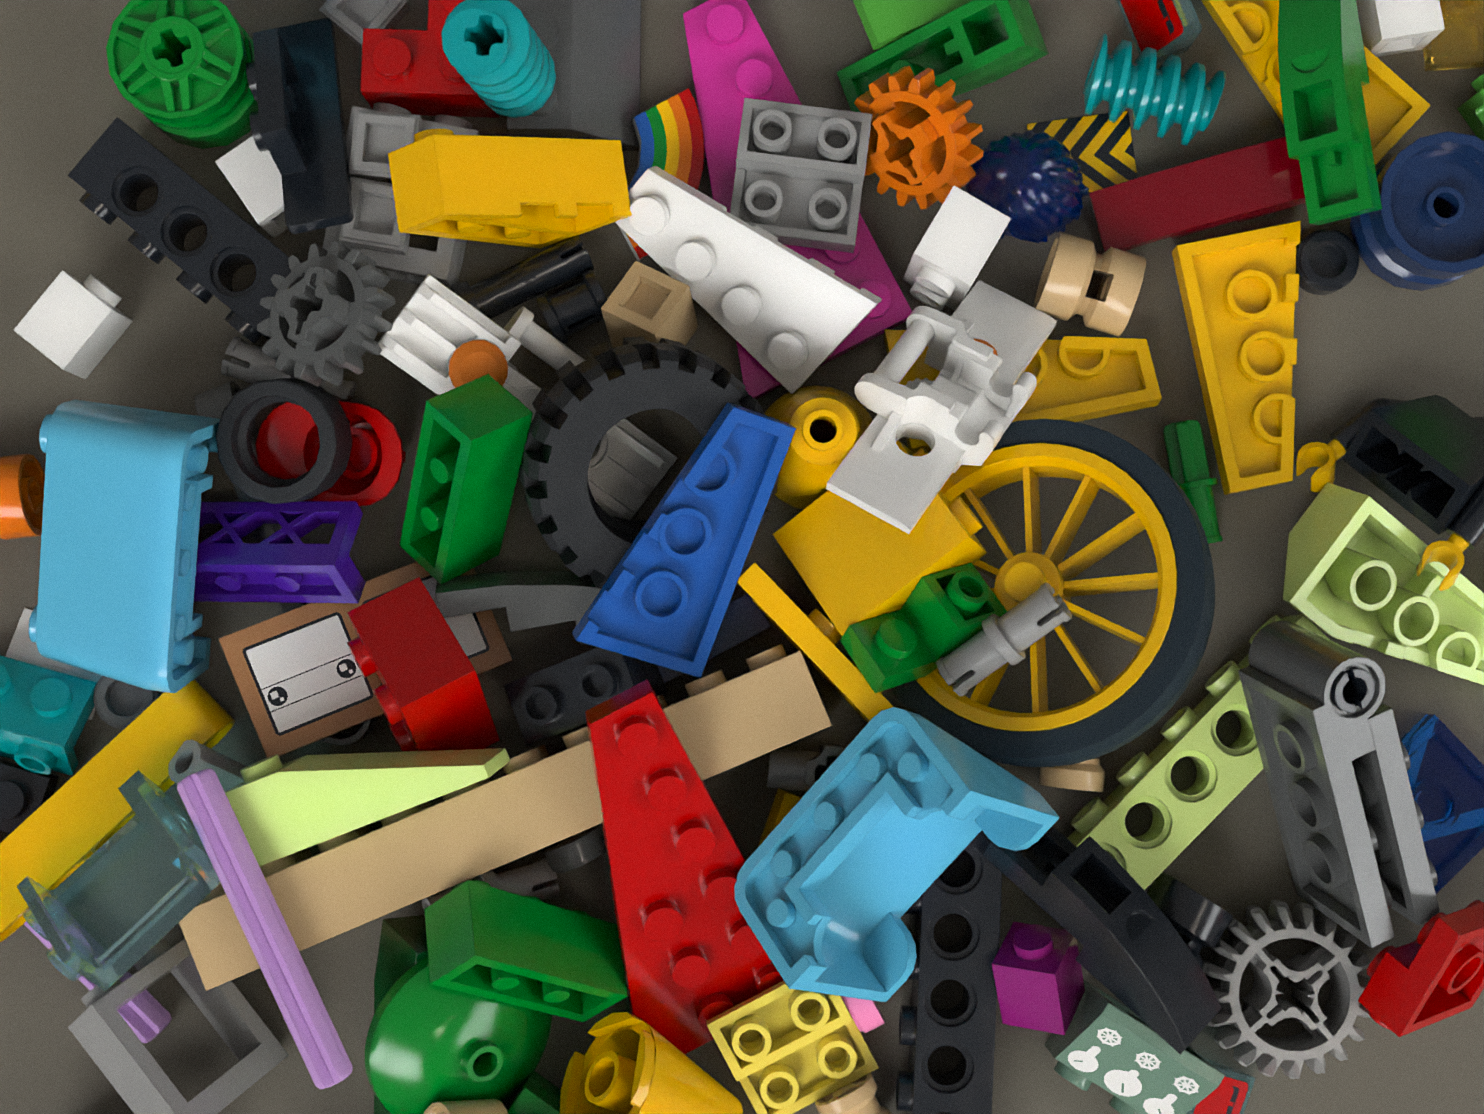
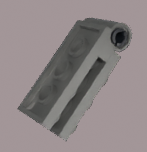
M1282 620L1266 625L1256 634L1251 643L1249 666L1238 670L1296 894L1373 948L1395 937L1388 908L1391 907L1416 925L1427 922L1433 916L1440 913L1434 888L1438 882L1437 874L1433 864L1427 857L1421 829L1424 827V818L1420 807L1413 799L1407 773L1410 769V758L1405 746L1399 739L1393 709L1382 703L1386 690L1385 676L1381 667L1375 661L1297 624Z

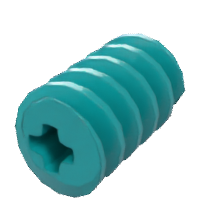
M465 0L459 3L447 16L441 32L443 51L450 64L456 68L457 72L488 107L497 114L510 118L529 116L543 107L553 92L556 81L555 64L546 46L537 36L535 30L530 26L519 8L509 0Z
M1103 33L1093 55L1082 92L1084 94V113L1091 116L1104 100L1108 102L1109 122L1115 123L1126 108L1133 110V129L1138 131L1152 115L1157 117V137L1163 138L1174 123L1181 125V144L1187 146L1198 131L1204 132L1209 126L1223 93L1226 72L1218 70L1206 84L1205 65L1195 62L1181 77L1180 57L1171 54L1157 69L1156 50L1150 47H1146L1136 60L1132 62V42L1122 39L1114 50L1108 54L1107 34Z

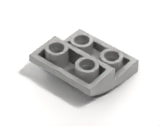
M744 98L730 214L753 227L758 225L778 237V242L781 244L854 253L872 114Z

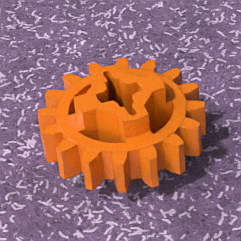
M904 66L892 75L886 73L869 84V91L859 96L854 102L861 113L872 114L865 176L875 172L880 178L877 185V192L880 195L893 188L897 191L896 198L899 206L904 207L916 198L921 210L929 208L936 201L943 204L954 185L961 189L973 180L976 172L971 165L981 159L984 153L981 148L971 144V139L983 131L982 125L974 122L968 123L964 115L969 112L973 103L970 99L957 103L952 98L956 86L952 79L940 87L936 86L934 69L931 68L925 69L916 76L910 66Z

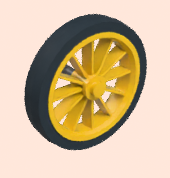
M1034 419L1012 422L982 466L961 465L956 473L952 472L941 488V491L950 502L957 496H960L968 507L971 504L973 505L1008 559L1000 569L980 560L973 564L977 571L995 579V588L990 589L1007 612L1037 591L1043 583L1047 582L1055 590L1053 596L1055 597L1059 594L1072 614V618L1073 616L1080 618L1140 648L1126 668L1104 687L1064 627L1071 620L1063 622L1054 629L1096 693L1080 702L1052 711H1048L1045 636L1030 646L1032 713H1016L987 707L1009 665L1008 662L979 682L970 699L966 695L959 696L953 691L954 685L946 683L938 668L925 677L893 687L891 690L908 711L923 716L995 763L1022 767L1072 765L1110 753L1136 739L1164 716L1185 691L1202 660L1212 629L1215 609V578L1212 557L1205 531L1184 491L1168 472L1134 445L1108 431L1067 420ZM1060 477L1082 481L1045 554L1042 555L1039 478ZM1023 480L1026 552L1016 554L980 498L1002 486ZM1100 488L1117 497L1135 512L1063 561ZM1146 529L1153 546L1158 572L1071 580ZM1158 589L1156 608L1146 637L1071 603V597Z

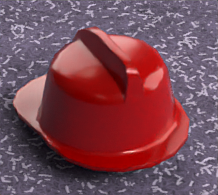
M339 401L350 421L353 445L347 468L333 487L312 499L302 501H356L358 506L373 505L387 497L399 481L403 463L406 461V452L403 451L402 440L394 423L379 409L361 403ZM286 402L273 409L263 421L255 444L257 461L260 467L271 476L280 479H293L308 472L314 465L320 448L318 427L310 413L303 407Z

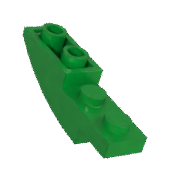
M1279 0L1278 61L1283 121L1289 158L1299 160L1309 224L1322 225L1381 210L1382 205L1362 86L1370 84L1356 0Z

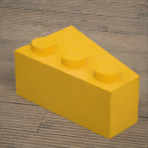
M429 129L416 133L413 136V143L388 153L398 229L401 233L541 249L632 216L621 140L454 135V132L449 129Z

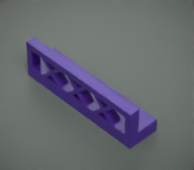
M298 501L278 504L268 502H201L199 528L205 524H221L223 528L203 542L198 543L194 601L359 604L366 582L349 554L363 512L356 501ZM263 524H279L281 526L280 530L260 543H243L241 540ZM321 524H336L329 544H304L300 539Z

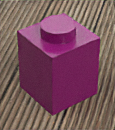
M1013 922L992 962L1002 1024L1060 1035L1066 1034L1085 992L1081 964L1075 960L1079 955L1078 942L1066 929Z

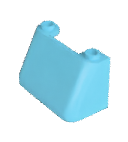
M82 400L61 403L56 407L53 414L45 416L39 434L40 448L46 453L38 604L31 613L28 629L30 640L36 642L38 652L43 657L146 690L168 693L178 692L209 669L211 638L193 635V632L202 627L203 614L193 613L201 493L211 489L213 485V475L202 473L205 472L208 464V454L210 452L218 453L216 433L220 419Z
M892 707L882 710L868 722L744 862L737 874V881L734 886L735 901L742 916L789 989L887 1002L907 981L914 970L917 958L915 941L900 918L971 841L983 830L986 836L998 847L1013 851L1028 849L1038 842L1060 817L1038 791L923 716Z

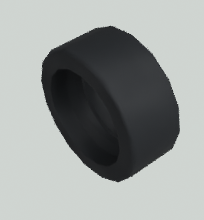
M295 378L256 381L237 392L222 411L216 433L219 461L230 481L249 497L271 504L312 499L333 487L347 468L353 446L350 421L339 401L320 385L314 387ZM287 401L300 405L310 413L318 427L320 448L317 460L308 472L293 479H280L269 475L260 467L253 454L251 432L254 420L262 409L277 402Z

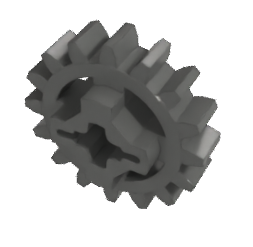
M333 241L328 251L316 243L312 244L309 248L307 261L304 262L295 255L288 258L291 272L286 278L277 274L272 276L271 281L278 290L275 297L261 298L260 305L270 310V318L257 324V331L270 337L262 347L264 354L277 360L275 368L314 387H318L323 379L337 386L342 384L344 368L358 375L364 372L361 357L366 351L378 356L381 353L382 349L374 339L378 332L392 330L393 324L382 318V311L395 305V298L382 290L390 281L388 275L375 267L376 262L355 248L350 250L340 242Z

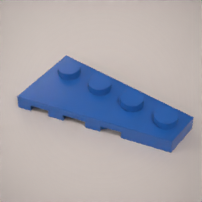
M727 402L572 631L575 640L701 678L796 428L787 422Z

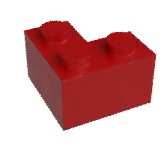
M429 0L427 30L363 28L360 92L372 109L374 103L381 102L405 108L411 112V115L499 118V114L485 104L457 72L456 68L450 64L443 51L441 32L446 18L459 3L465 0Z
M420 577L347 612L357 635L356 638L348 641L347 645L364 678L374 673L379 677L382 685L373 689V692L390 723L388 725L401 752L484 749L499 741L476 671Z

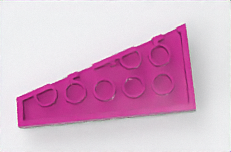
M708 0L683 13V21L698 112L704 134V150L712 199L724 205L727 212L730 213L744 98L802 104L747 1ZM860 212L854 253L783 244L807 259L814 258L835 271L834 275L859 290L865 288L882 299L820 366L883 334L885 329L891 330L906 322L912 310ZM736 341L742 380L746 386L745 390L754 399H758L783 386Z

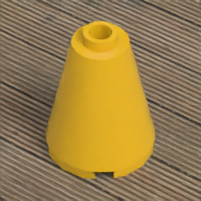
M806 386L799 388L793 394L790 392L784 394L766 410L765 414L767 416L787 422L796 428L779 472L777 493L775 495L793 508L805 509L828 491L826 489L827 481L873 421L867 410L855 398L832 387ZM810 432H824L832 440L827 443H819L812 438Z
M628 1012L611 1013L596 1022L587 1032V1034L596 1038L585 1055L574 1052L568 1063L560 1094V1114H743V1108L738 1098L647 1022Z

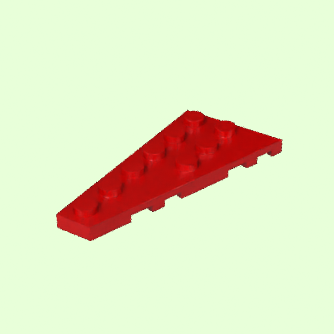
M645 680L585 711L602 812V826L610 865V879L622 959L629 991L631 1014L647 1022L681 1052L687 1054L714 1040L707 1027V1020L784 980L742 916L735 901L734 886L737 881V874L746 859L649 681Z

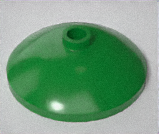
M426 957L396 981L380 1002L373 1016L365 1043V1068L369 1084L375 1095L391 1114H423L432 1103L445 1101L497 1099L504 1104L525 1084L541 1060L550 1036L552 1014L430 984L428 957Z

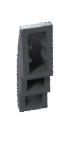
M498 571L457 576L442 585L437 581L435 596L438 609L444 618L506 607L510 632L573 620L576 621L577 626L601 588L595 586L589 575L586 574L579 577L572 571Z

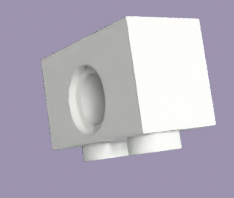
M954 185L913 253L903 277V281L912 285L910 289L912 296L936 310H943L945 305L956 310L977 278L1011 218Z

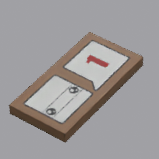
M414 562L365 581L359 604L309 603L219 638L266 757L276 754L281 757L384 714L373 692V689L382 685L379 677L374 673L364 678L347 645L348 641L357 637L347 612L420 577L437 605L435 596L437 580L420 564ZM473 568L459 576L473 575L476 572ZM492 610L444 618L473 665L477 676L512 661Z

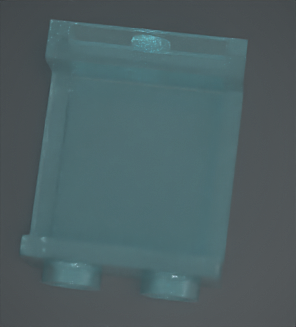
M139 770L118 788L136 815L54 890H47L29 876L25 877L17 885L18 890L29 906L23 913L25 920L41 937L52 945L46 952L50 962L71 981H76L81 976H84L104 991H107L220 884V880L191 819L177 801Z

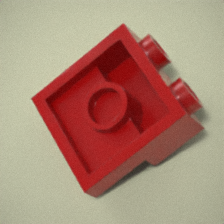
M1475 900L1466 908L1450 914L1440 912L1424 925L1414 942L1397 948L1393 945L1387 946L1374 957L1367 968V975L1371 979L1358 1002L1367 1009L1370 1017L1376 1023L1391 1030L1398 1037H1402L1473 1007L1484 989V902Z

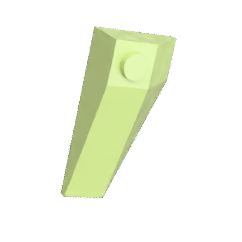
M1327 482L1289 533L1283 600L1325 634L1351 644L1355 643L1386 655L1406 659L1440 672L1484 685V593L1461 573H1459L1454 585L1449 589L1438 590L1449 572L1448 567L1440 562L1428 563L1423 572L1417 576L1416 568L1428 545L1370 496Z
M505 748L305 755L283 765L278 754L241 769L240 773L244 782L226 791L225 794L259 866H262L485 780L511 760Z

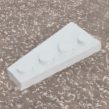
M657 166L648 168L630 189L629 199L632 216L615 222L672 278L689 285L692 298L791 394L804 384L882 300L865 288L859 290L834 275V270L814 258L807 259L778 242V237L758 225L753 227L730 214L724 205Z

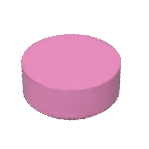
M841 996L860 1032L867 1033L885 1024L876 1001Z

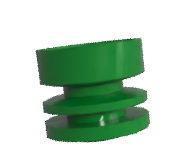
M130 0L114 20L106 46L109 74L122 96L138 111L143 113L159 130L180 144L200 149L227 146L251 131L250 112L258 111V102L252 95L246 74V63L255 61L253 39L241 27L228 7L219 0ZM180 53H182L183 64H181Z

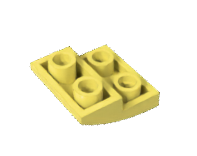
M782 981L706 1021L707 1027L736 1082L740 1081L757 1114H793L879 1068L867 1042L852 1019L841 996L789 989L786 983Z

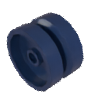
M1449 131L1420 137L1376 170L1382 209L1353 216L1350 221V228L1358 254L1372 273L1395 287L1424 291L1449 285L1464 275L1470 274L1484 266L1483 140L1473 135Z

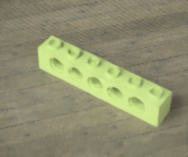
M1275 615L1252 635L1249 642L1252 643L1256 634L1263 627L1272 622L1282 620L1290 621L1324 638H1329L1303 615L1285 616L1283 619ZM1249 653L1238 665L1234 661H1229L1211 676L1205 684V688L1210 693L1194 710L1189 706H1185L1166 722L1160 731L1165 739L1148 756L1143 751L1139 752L1120 769L1116 779L1121 784L1104 801L1096 797L1075 815L1071 825L1076 830L1067 838L1078 847L1090 836L1145 890L1264 769L1238 670L1249 666ZM1232 711L1240 720L1241 732L1233 744L1225 746L1217 737L1216 724L1225 712ZM1188 756L1196 765L1197 777L1189 789L1179 792L1172 784L1171 770L1176 761ZM1145 802L1153 814L1152 825L1145 834L1132 837L1125 825L1127 812L1132 806Z

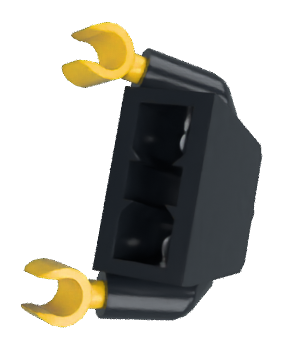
M1438 395L1409 401L1376 398L1365 404L1329 434L1332 440L1328 444L1310 442L1300 448L1296 458V476H1300L1308 468L1320 467L1311 477V491L1320 492L1327 482L1334 483L1336 461L1344 455L1343 461L1436 534L1440 535L1446 531L1450 536L1446 541L1432 542L1426 547L1416 568V574L1419 576L1428 563L1440 562L1448 567L1449 572L1438 590H1447L1454 585L1464 565L1463 552L1466 548L1474 550L1484 538V417L1472 418L1451 401Z

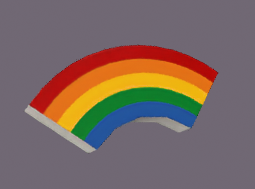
M688 88L633 118L632 123L639 142L637 170L628 186V192L644 172L654 166L661 168L698 190L704 164V134L696 102ZM620 228L636 260L640 261L644 257L648 256V254L628 234H626Z

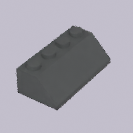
M509 0L521 10L530 26L546 46L554 61L556 73L552 95L542 108L529 116L519 118L507 117V131L510 137L621 140L622 151H639V142L632 120L640 114L641 0Z

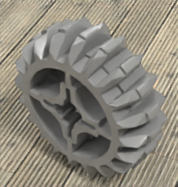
M1272 900L1269 906L1268 918L1260 907L1256 905L1247 906L1246 918L1248 926L1245 927L1239 921L1232 918L1226 928L1232 936L1230 940L1226 943L1219 939L1215 947H1210L1219 953L1216 963L1202 960L1204 964L1201 969L1204 974L1213 978V983H1210L1222 1007L1207 1025L1209 1027L1221 1026L1214 1037L1215 1042L1223 1049L1235 1047L1233 1058L1244 1067L1256 1061L1257 1070L1265 1076L1273 1077L1281 1066L1283 1073L1290 1079H1299L1304 1062L1316 1074H1325V1053L1328 1052L1339 1061L1348 1060L1347 1051L1341 1044L1342 1040L1346 1036L1358 1042L1365 1040L1364 1032L1354 1026L1357 1015L1363 1018H1370L1367 1009L1358 1002L1370 978L1357 974L1363 971L1371 961L1367 954L1361 951H1351L1356 944V936L1346 929L1336 931L1337 923L1323 913L1315 917L1314 908L1309 904L1298 902L1292 912H1290L1286 902ZM1288 938L1306 939L1315 946L1305 955L1298 952L1293 957L1283 961L1269 954L1264 948L1272 942ZM1248 964L1253 971L1254 983L1251 991L1242 999L1245 1005L1241 1008L1239 987L1242 974ZM1271 970L1295 982L1288 984L1294 988L1290 996L1300 1008L1277 996V994H1282V992L1276 989L1280 981ZM1330 978L1329 997L1322 1012L1318 1005V993L1322 985ZM1284 1018H1293L1305 1028L1304 1031L1298 1034L1281 1038L1266 1037L1255 1033L1265 1023L1273 1026Z

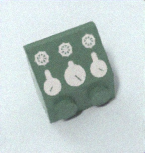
M1083 980L1085 992L1066 1034L1051 1033L1045 1043V1047L1058 1060L1054 1070L1059 1075L1084 1091H1088L1092 1083L1113 1095L1109 1105L1121 1114H1186L1217 1089L1225 1077L1221 1071L1190 1045L1180 1055L1127 1006Z

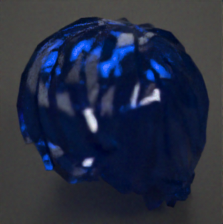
M1028 130L1024 133L1013 132L1009 136L1005 135L998 140H991L987 148L982 149L984 151L983 157L971 165L976 172V176L966 184V192L1011 218L1000 239H1003L1004 235L1038 244L1040 242H1048V237L1054 234V232L1065 231V224L1071 223L1073 219L1079 220L1083 208L1082 196L1087 195L1089 187L1082 183L1083 176L1079 171L1081 166L1072 158L1071 152L1064 144L1055 140L1047 133H1035L1032 130Z

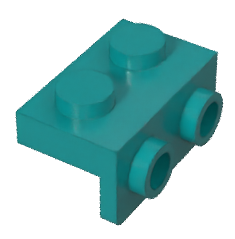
M0 655V756L14 759L24 769L37 774L47 775L53 770L73 775L78 765L73 748L94 708V690L97 682Z

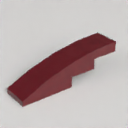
M1286 137L1221 153L1089 193L1104 251H1107L1110 247L1127 251L1169 237L1178 239L1233 221L1242 223L1306 203L1299 160L1289 158Z

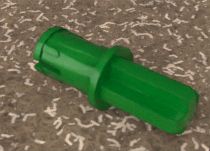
M1184 420L1171 423L1163 429L1170 476L1184 491L1194 507L1205 531L1208 544L1221 542L1223 538L1220 535L1212 489L1213 485L1218 484L1217 478H1210L1201 424L1198 420Z

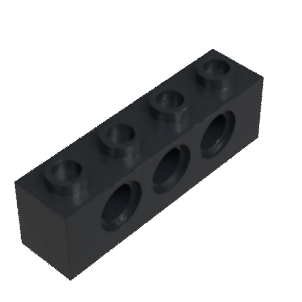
M117 117L68 174L71 179L86 190L79 201L109 225L117 217L123 220L135 230L127 240L159 265L167 256L183 271L176 280L205 304L215 296L228 306L231 312L224 320L255 344L262 335L270 339V337L257 331V324L270 318V310L261 306L260 301L261 298L275 297L278 288L273 285L271 278L274 274L285 278L290 274L289 257ZM157 186L158 198L155 204L145 211H137L139 195L145 189ZM205 225L207 227V237L203 245L194 251H185L184 240L187 233L194 227ZM244 265H255L256 277L253 284L243 291H233L232 278L234 273Z

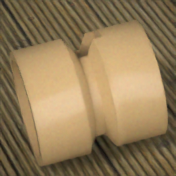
M1059 231L1046 259L1033 307L1049 316L1068 321L1075 314L1081 315L1085 327L1119 337L1126 328L1136 304L1145 273L1146 258L1110 247L1103 254L1096 253L1093 241ZM1093 272L1103 276L1096 299L1085 297Z

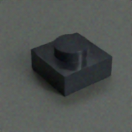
M0 759V831L11 834L54 794L59 776L37 774L24 769L16 763Z

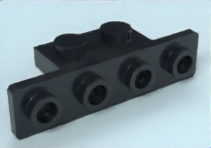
M322 18L252 33L255 61L246 63V74L252 95L258 102V111L250 112V126L258 150L260 152L269 150L282 176L285 223L292 234H298L350 223L354 215L335 29L329 18Z

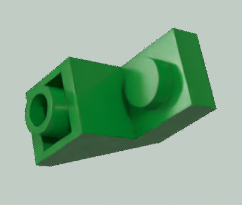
M970 562L921 577L900 610L849 625L840 642L874 693H878L927 676L937 669L936 661L947 656L983 630V620L992 614L1001 617L1007 611Z

